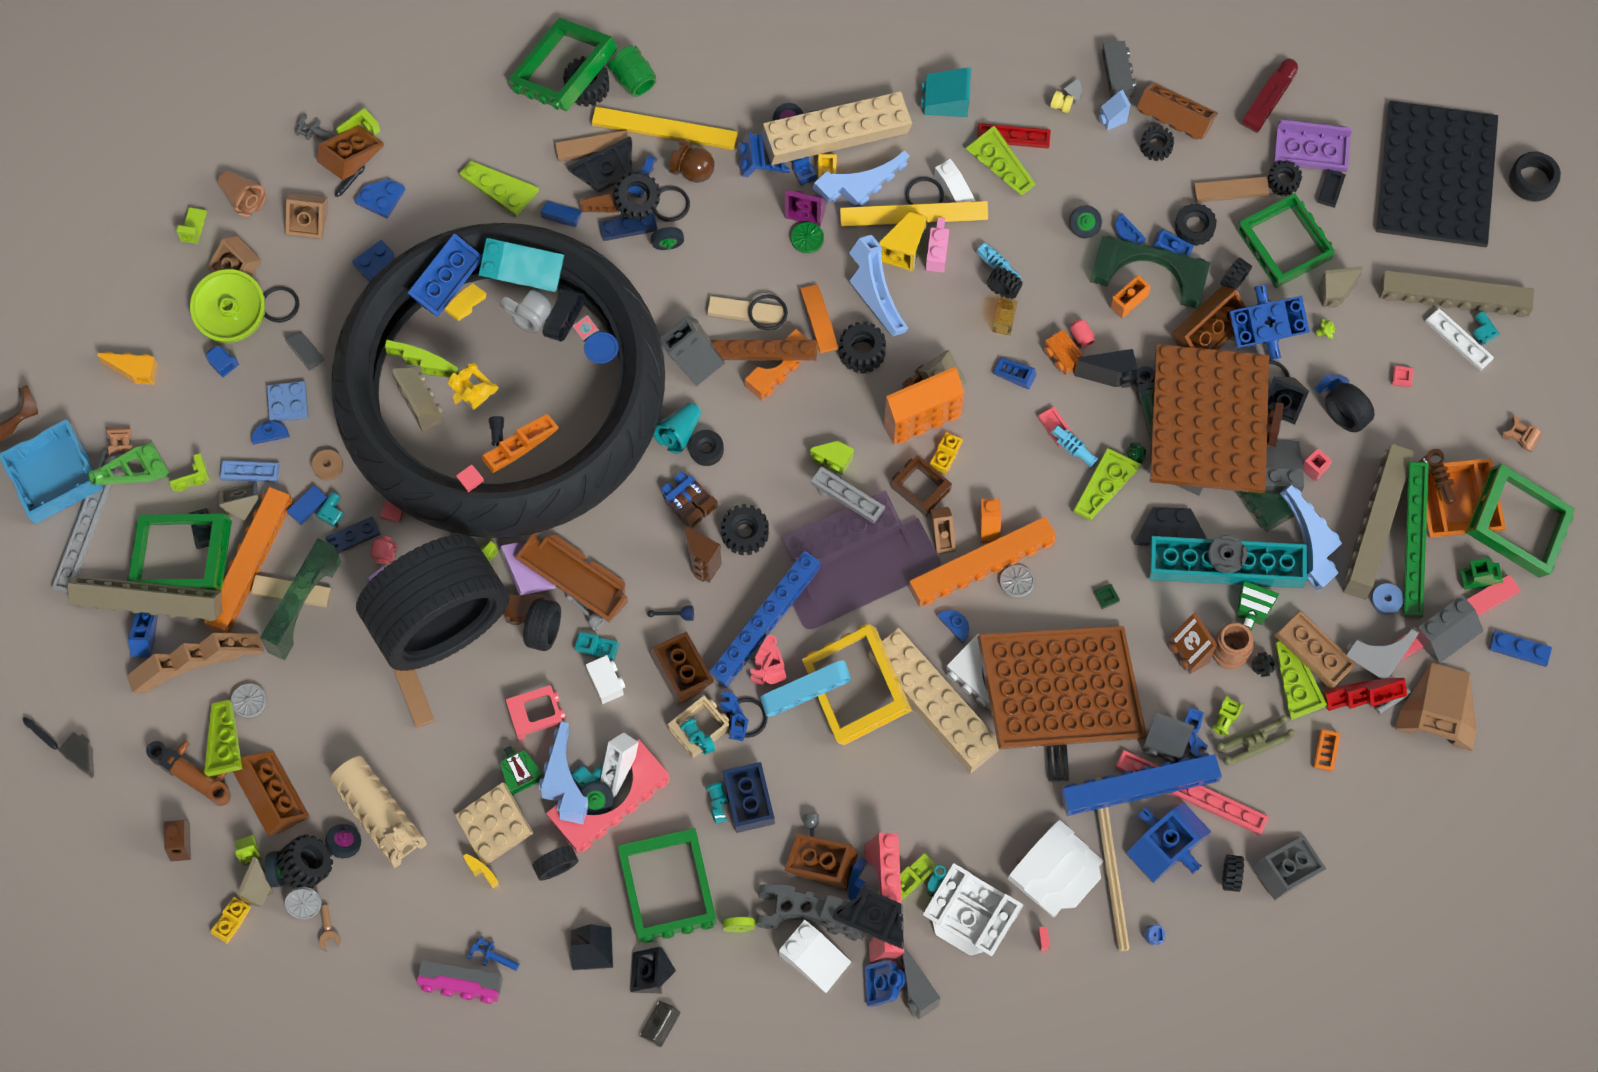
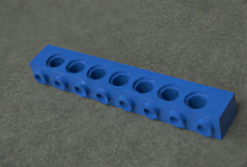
M806 551L801 554L709 671L713 679L725 688L731 684L821 569L819 560Z

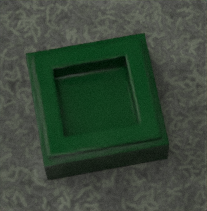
M1112 584L1094 591L1101 609H1105L1120 601Z

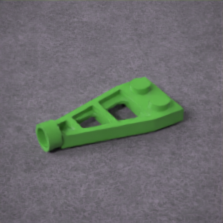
M149 443L133 448L99 469L89 471L88 476L91 484L95 486L99 484L151 482L168 477L169 471L154 445ZM138 459L144 472H131L127 463ZM120 466L125 475L114 477L111 469Z

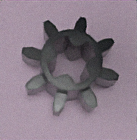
M1267 652L1258 653V656L1252 660V669L1257 675L1260 674L1261 677H1267L1276 669V661L1273 656L1267 655Z

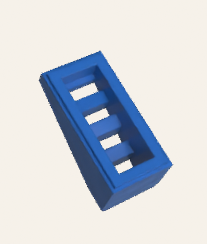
M1003 357L1000 358L993 371L994 375L1026 389H1030L1036 377L1035 368ZM1005 364L1008 365L1005 372H1002Z

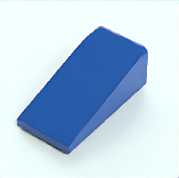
M1161 229L1156 234L1151 248L1185 262L1188 261L1194 247L1192 244L1164 229Z

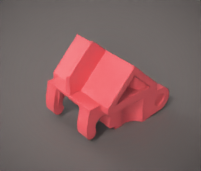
M773 635L766 637L755 656L756 668L750 670L752 675L750 678L754 683L764 685L766 682L772 685L787 679L779 648L776 647L777 639Z

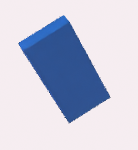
M314 485L287 510V513L297 523L302 525L324 504L328 497Z

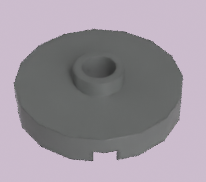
M1231 535L1218 537L1210 544L1208 550L1210 564L1222 573H1234L1240 570L1247 558L1245 545H1243L1240 539ZM1228 553L1230 557L1227 558L1224 556V554Z

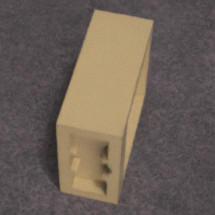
M702 696L668 723V730L693 759L702 751L699 745L690 744L687 734L680 729V725L684 721L687 722V720L705 708L720 726L719 729L710 735L713 742L729 731L730 721L724 713L720 714L716 709L717 705L711 698L707 699L705 696Z

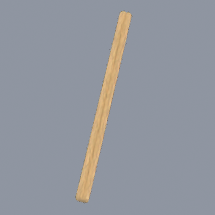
M1096 777L1094 779L1095 781L1103 780V777ZM1106 807L1097 809L1118 950L1125 952L1130 947L1109 810Z

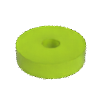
M733 917L723 920V930L726 932H747L755 929V919Z

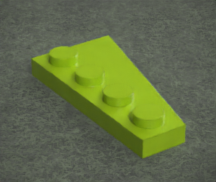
M995 126L965 148L1020 195L1023 196L1037 185Z
M229 700L211 704L204 774L208 777L242 769L233 703Z

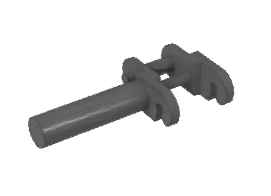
M306 114L302 116L298 123L299 127L296 129V135L302 134L306 136V140H309L312 134L326 140L335 136L319 129L318 125L321 124L319 120L316 121L314 126L308 127L304 125L305 119H307ZM303 128L308 129V130H309L308 133L302 131Z

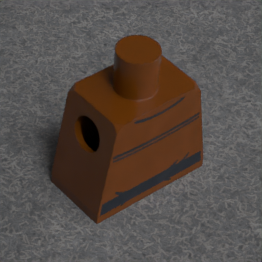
M185 820L164 822V848L171 862L191 860L190 823Z

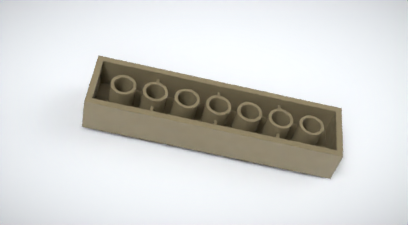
M1392 444L1389 450L1385 449L1378 466L1379 471L1375 476L1374 487L1371 490L1368 499L1369 503L1363 515L1364 520L1360 525L1359 536L1353 548L1354 553L1350 558L1349 569L1343 580L1342 585L1345 586L1344 593L1366 600L1373 588L1408 473V462H1411L1414 453L1413 450Z

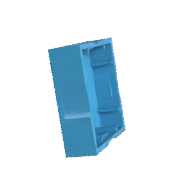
M67 419L42 431L38 436L0 453V460L8 477L16 487L17 496L27 517L34 524L104 489L101 484L95 486L91 484L88 474L89 471L94 470V467L74 427Z

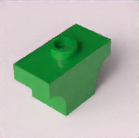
M1489 557L1472 560L1468 567L1460 570L1464 590L1503 583L1499 563L1490 562Z

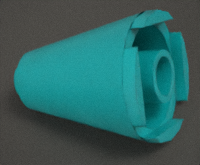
M687 403L658 422L653 435L661 447L663 445L667 446V451L680 454L685 449L701 417L699 406L694 403Z

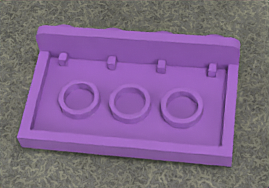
M1280 120L1276 131L1274 163L1277 162L1279 164L1280 160H1283V163H1285L1286 160H1289L1288 164L1294 162V166L1347 172L1352 129L1346 126H1330L1324 123L1313 124L1307 121Z

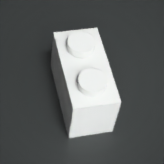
M607 655L586 664L587 672L602 704L624 695L623 688H625V684L621 677L617 678L615 673L617 667L613 660H609Z

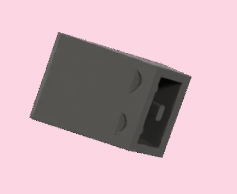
M686 316L660 337L661 343L668 354L696 386L725 364L695 318Z

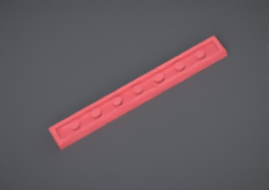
M1511 575L1503 578V583L1491 585L1467 600L1475 608L1477 615L1480 616L1518 594L1521 590ZM1415 638L1401 661L1424 648L1417 638Z
M1123 749L1115 769L1121 772L1132 770L1134 773L1141 771L1142 768L1152 766V768L1160 766ZM1204 786L1169 793L1258 835H1261L1269 817Z

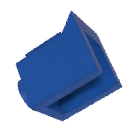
M218 345L212 347L205 355L208 363L222 378L239 365L236 357H231L223 347L220 348Z

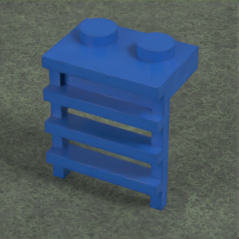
M748 132L738 143L737 152L739 153L741 176L749 177L755 169L783 173L790 172V168H785V162L779 163L778 167L771 165L768 157V165L765 164L761 134L752 135V132Z

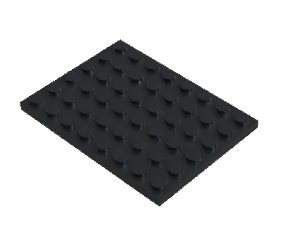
M1390 100L1388 104L1376 232L1487 248L1498 115Z

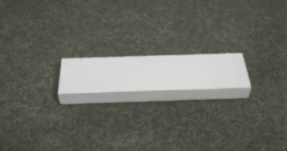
M1440 308L1425 320L1426 324L1479 371L1493 360L1494 357Z

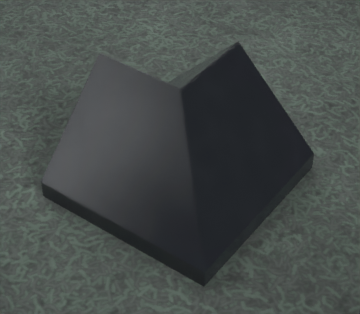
M1274 377L1268 390V413H1271V409L1275 410L1276 402L1283 403L1282 420L1295 425L1309 390L1295 377Z
M589 924L571 930L573 970L613 968L611 927Z
M662 947L633 952L632 993L662 994L663 984L676 972Z

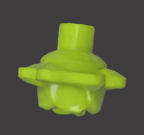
M1322 318L1320 328L1316 330V334L1318 337L1324 335L1327 338L1333 339L1336 327L1332 321Z

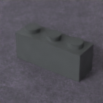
M1125 41L1103 43L1102 56L1110 99L1121 90L1124 91L1126 97H1132L1133 90L1136 89V81L1131 76L1133 74V65L1128 60L1130 58L1129 47H1126Z

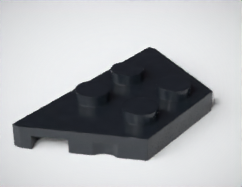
M629 136L567 168L571 174L597 192H600L617 184L624 174H629L632 171V139Z
M1153 507L1137 535L1134 545H1149L1152 536L1207 539L1191 508Z
M865 888L858 894L856 899L851 900L846 904V908L839 914L836 913L832 918L902 950L904 948L903 905Z

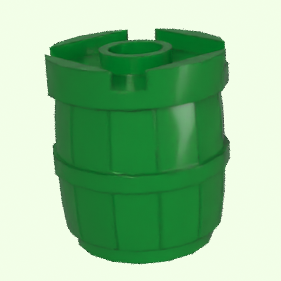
M631 45L615 54L616 59L614 61L610 60L607 65L611 73L615 74L619 84L634 97L648 92L657 81L656 74L651 68L650 63L641 55V51L636 45L635 48Z

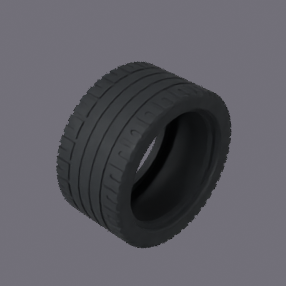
M457 534L441 537L422 544V546H418L412 551L410 550L405 555L400 556L399 559L391 562L390 565H387L364 587L357 599L356 611L389 666L395 670L409 671L441 661L478 639L505 612L509 603V593L475 539L468 535Z

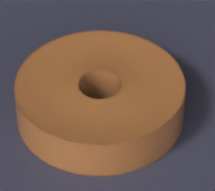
M330 449L322 450L313 457L312 469L318 478L332 480L341 474L343 461L336 451ZM326 463H330L329 467H325L324 465Z

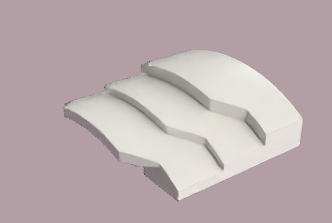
M1060 820L1035 844L1008 877L1010 882L1053 918L1061 909L1076 908L1091 889L1101 880L1099 867L1104 862L1089 849V846L1074 835V831Z
M953 863L923 916L932 920L935 934L968 955L972 956L985 952L993 956L1024 905Z

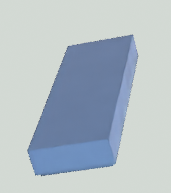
M222 460L220 479L224 481L278 483L280 464L276 462Z

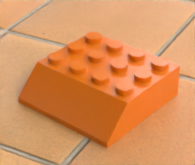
M956 366L886 396L884 427L893 445L897 443L903 444L913 436H921L929 429L940 428L943 423L956 421L962 416L965 393Z
M1492 458L1444 463V466L1448 467L1446 473H1450L1449 479L1454 481L1451 487L1456 502L1449 505L1445 504L1440 489H1435V485L1438 482L1433 480L1435 475H1432L1428 469L1426 534L1429 538L1466 535L1465 532L1491 467H1493ZM1500 498L1488 527L1493 532L1506 530Z

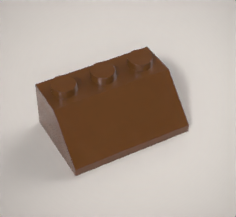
M686 526V547L693 574L698 580L710 583L722 565L720 544Z
M687 631L652 647L651 657L677 705L696 697L714 682Z

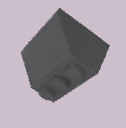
M1461 595L1419 626L1417 629L1420 632L1416 638L1434 660L1440 664L1484 630L1475 608L1464 595Z

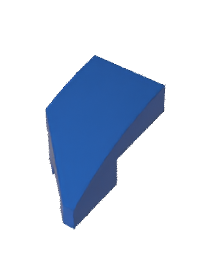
M809 157L793 161V172L801 186L818 179L816 171L809 162Z
M861 857L851 871L848 887L850 900L857 898L860 890L866 883L860 879L867 860Z

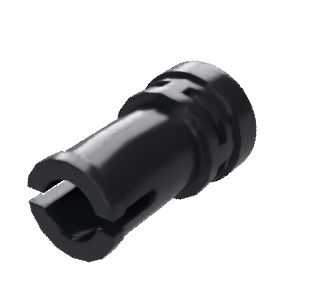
M493 416L488 419L489 428L491 429V445L495 446L496 443V446H499V442L503 441L504 417Z

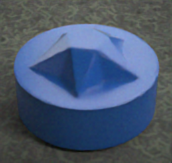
M1149 925L1144 932L1145 940L1151 945L1161 944L1165 939L1163 927L1160 925Z

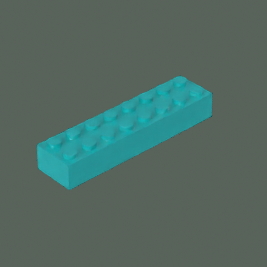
M1152 536L1149 544V580L1243 585L1244 581H1247L1257 586L1303 589L1307 581V544L1241 541L1247 549V558L1243 567L1234 573L1219 572L1210 564L1208 550L1210 544L1215 539ZM1228 553L1224 554L1225 557H1230Z

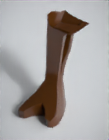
M27 385L18 388V412L13 417L0 423V443L4 438L13 434L17 425L22 420L38 415V409Z

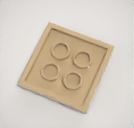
M503 782L455 815L479 860L485 866L533 834L506 783Z

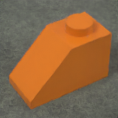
M981 499V543H990L1000 538V499Z

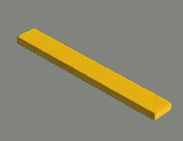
M595 107L592 119V126L621 131L627 130V132L677 141L685 139L694 144L728 150L735 149L738 136L737 131Z
M988 201L841 207V226L898 224L909 212L921 213L928 217L927 223L937 222L938 218H945V222L988 220Z

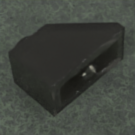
M73 732L58 751L92 779L94 776L93 749L88 744L90 740L83 734L78 736Z

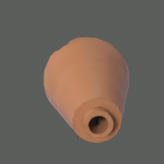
M225 171L219 175L217 181L219 187L240 216H252L251 213L254 210L258 212L264 205L266 193L262 185L231 171Z

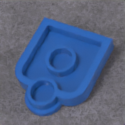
M884 960L865 966L867 1006L874 1007L893 1002L897 999L899 989L905 984L906 976L902 969H898L896 962Z

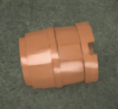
M1237 622L1225 625L1216 634L1214 641L1217 646L1212 657L1222 668L1228 670L1240 668V666L1248 661L1253 649V635L1250 629Z

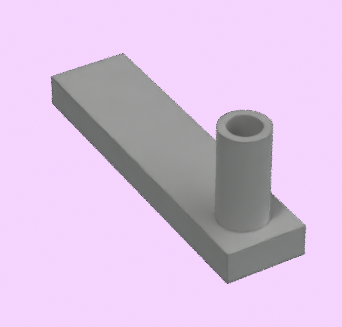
M822 466L811 480V484L818 488L821 496H831L873 524L885 510L884 505Z

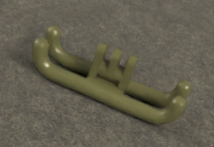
M1282 715L1276 721L1226 743H1218L1216 748L1219 752L1230 750L1243 743L1247 749L1233 757H1225L1223 760L1224 764L1227 766L1234 765L1291 739L1295 734L1293 729H1289L1283 735L1265 742L1267 739L1266 733L1283 726L1288 720L1287 716Z

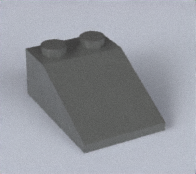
M1277 441L1276 447L1267 445L1266 490L1262 494L1281 495L1280 492L1291 485L1302 493L1304 488V471L1299 441Z
M1156 712L1142 751H1145L1151 757L1158 756L1164 758L1166 762H1171V764L1178 763L1183 757L1194 726Z
M1304 835L1265 856L1252 866L1274 900L1287 894L1326 869Z
M905 947L904 953L901 955L902 970L906 976L907 1009L912 1016L916 1015L920 1019L939 1006L940 996Z

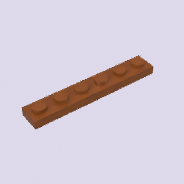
M710 340L723 360L816 361L817 340Z

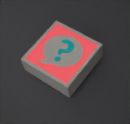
M588 315L573 325V328L583 342L592 334L599 332Z

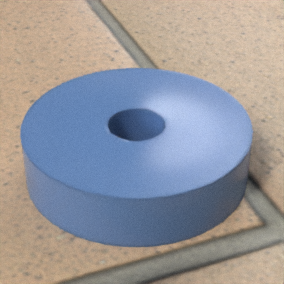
M1389 583L1379 585L1371 597L1375 610L1384 615H1392L1398 612L1404 601L1402 591L1397 586ZM1384 597H1389L1391 601H1386Z

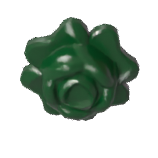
M1131 443L1130 447L1127 448L1128 458L1142 464V460L1145 459L1146 450L1144 447H1141L1140 443Z

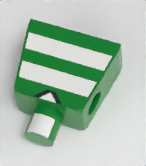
M1244 581L1237 609V616L1244 619L1242 624L1247 626L1250 631L1255 623L1262 625L1273 608L1279 593Z

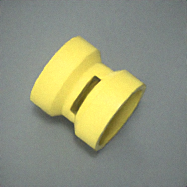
M1056 91L1050 107L1061 109L1062 112L1068 114L1074 97L1070 95L1065 96L1062 92Z

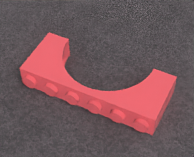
M639 739L637 740L639 743L636 758L631 766L633 772L632 787L629 795L620 806L605 814L586 815L584 824L560 820L557 805L546 813L549 821L577 854L580 851L585 852L588 850L596 838L601 839L607 833L606 830L611 826L615 827L623 820L622 817L627 813L629 815L637 810V805L642 801L646 802L651 799L653 792L658 788L660 790L669 783V773Z
M878 833L864 845L866 864L873 865L876 870L880 895L902 904L898 833ZM874 937L869 942L870 963L884 960L893 961L904 953V948L902 950Z

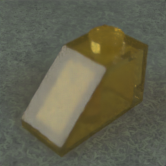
M999 298L992 332L1011 336L1018 301Z

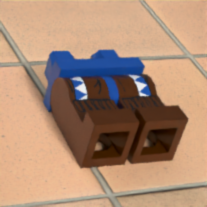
M680 472L674 478V481L679 485L674 489L668 483L661 488L666 504L690 528L695 527L703 520V517L705 518L718 507V501L713 496H710L695 481L692 475L688 477L683 472Z

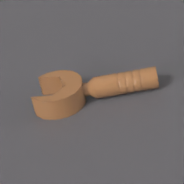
M328 905L321 906V915L326 932L320 936L319 943L321 948L327 952L325 944L329 939L336 940L338 946H340L341 941L338 934L331 931Z

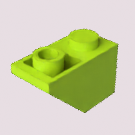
M835 441L812 447L810 458L818 465L823 464L834 473L844 474L854 458L855 449Z

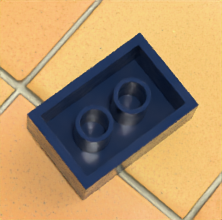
M761 762L723 770V780L736 833L774 825L775 817Z

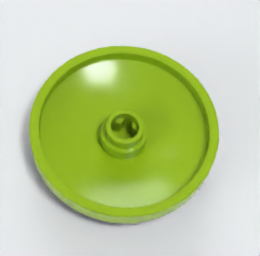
M234 269L219 270L207 275L194 289L190 301L191 317L198 330L207 338L219 343H235L251 336L261 325L266 311L265 296L258 283L248 274Z

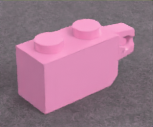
M938 218L937 228H931L926 271L944 273L949 229H944L945 218Z

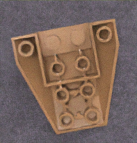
M1431 663L1399 711L1395 730L1412 735L1416 731H1421L1453 740V746L1472 751L1477 729L1470 673Z

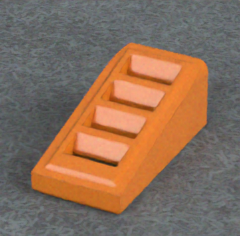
M1319 729L1313 768L1333 772L1341 733ZM1324 737L1333 738V742L1325 741ZM1322 745H1330L1332 746V750L1322 748ZM1321 752L1330 753L1331 757L1322 756ZM1319 760L1330 761V764H1321Z

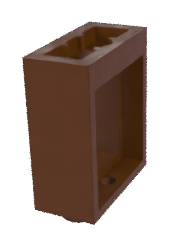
M917 455L914 459L908 460L904 466L905 469L901 473L898 471L893 476L892 489L926 517L930 510L934 509L951 491L952 483ZM916 469H919L939 486L924 503L902 486Z

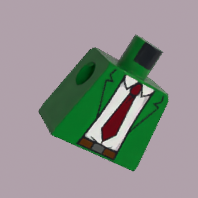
M512 745L502 750L506 759L501 761L500 765L512 796L539 783L540 779L544 778L542 771L525 750L516 753Z

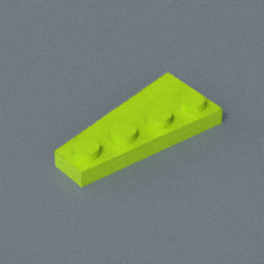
M470 161L459 173L462 179L516 217L540 191L539 187Z
M1107 448L1073 513L1091 521L1141 468L1142 464Z
M1281 641L1276 642L1275 648L1290 721L1325 708L1327 704L1310 669Z

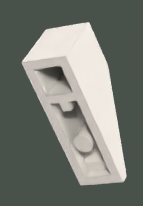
M951 159L935 167L934 178L940 183L951 202L975 201L961 172Z
M625 733L608 742L600 782L606 784L612 790L614 797L617 796L636 758L639 743Z

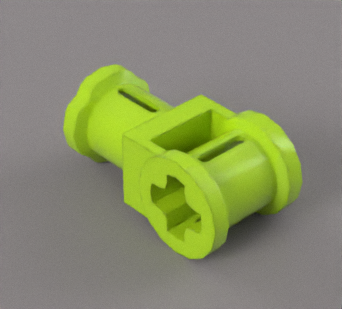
M1226 695L1217 716L1219 717L1216 725L1212 726V730L1218 735L1227 737L1231 724H1234L1245 703H1238Z

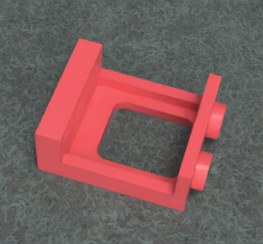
M551 685L506 699L519 741L526 739L525 735L558 724L560 726L561 721L565 719L563 709H558L556 703L560 701L557 690L553 691ZM550 696L555 714L548 718L530 722L524 704L540 697Z

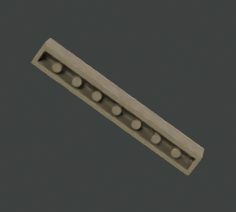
M1385 270L1381 279L1380 298L1387 301H1404L1408 304L1422 303L1425 306L1438 305L1443 308L1455 307L1461 310L1471 309L1478 310L1479 312L1484 311L1485 313L1495 312L1499 315L1511 314L1517 317H1529L1533 310L1534 289Z
M75 576L67 583L69 604L77 605V607L108 608L114 611H131L132 613L145 612L150 615L163 614L169 617L182 616L187 619L201 618L205 621H214L223 613L222 592L217 590Z

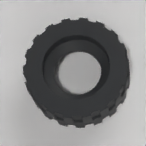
M1191 203L1185 205L1183 209H1180L1176 217L1174 227L1177 237L1195 246L1209 242L1216 229L1217 219H1215V214L1204 204ZM1191 217H1199L1204 221L1205 227L1200 232H1192L1187 228V220Z
M567 845L544 854L533 862L532 867L538 879L544 881L566 872L574 867L579 860L572 846Z

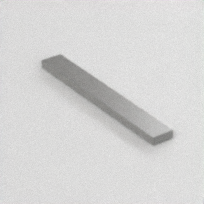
M104 450L97 469L120 457L121 454L115 453L109 458L108 451ZM120 466L111 469L114 477H116ZM113 484L102 485L104 489L85 498L52 584V590L68 594L67 583L79 575Z

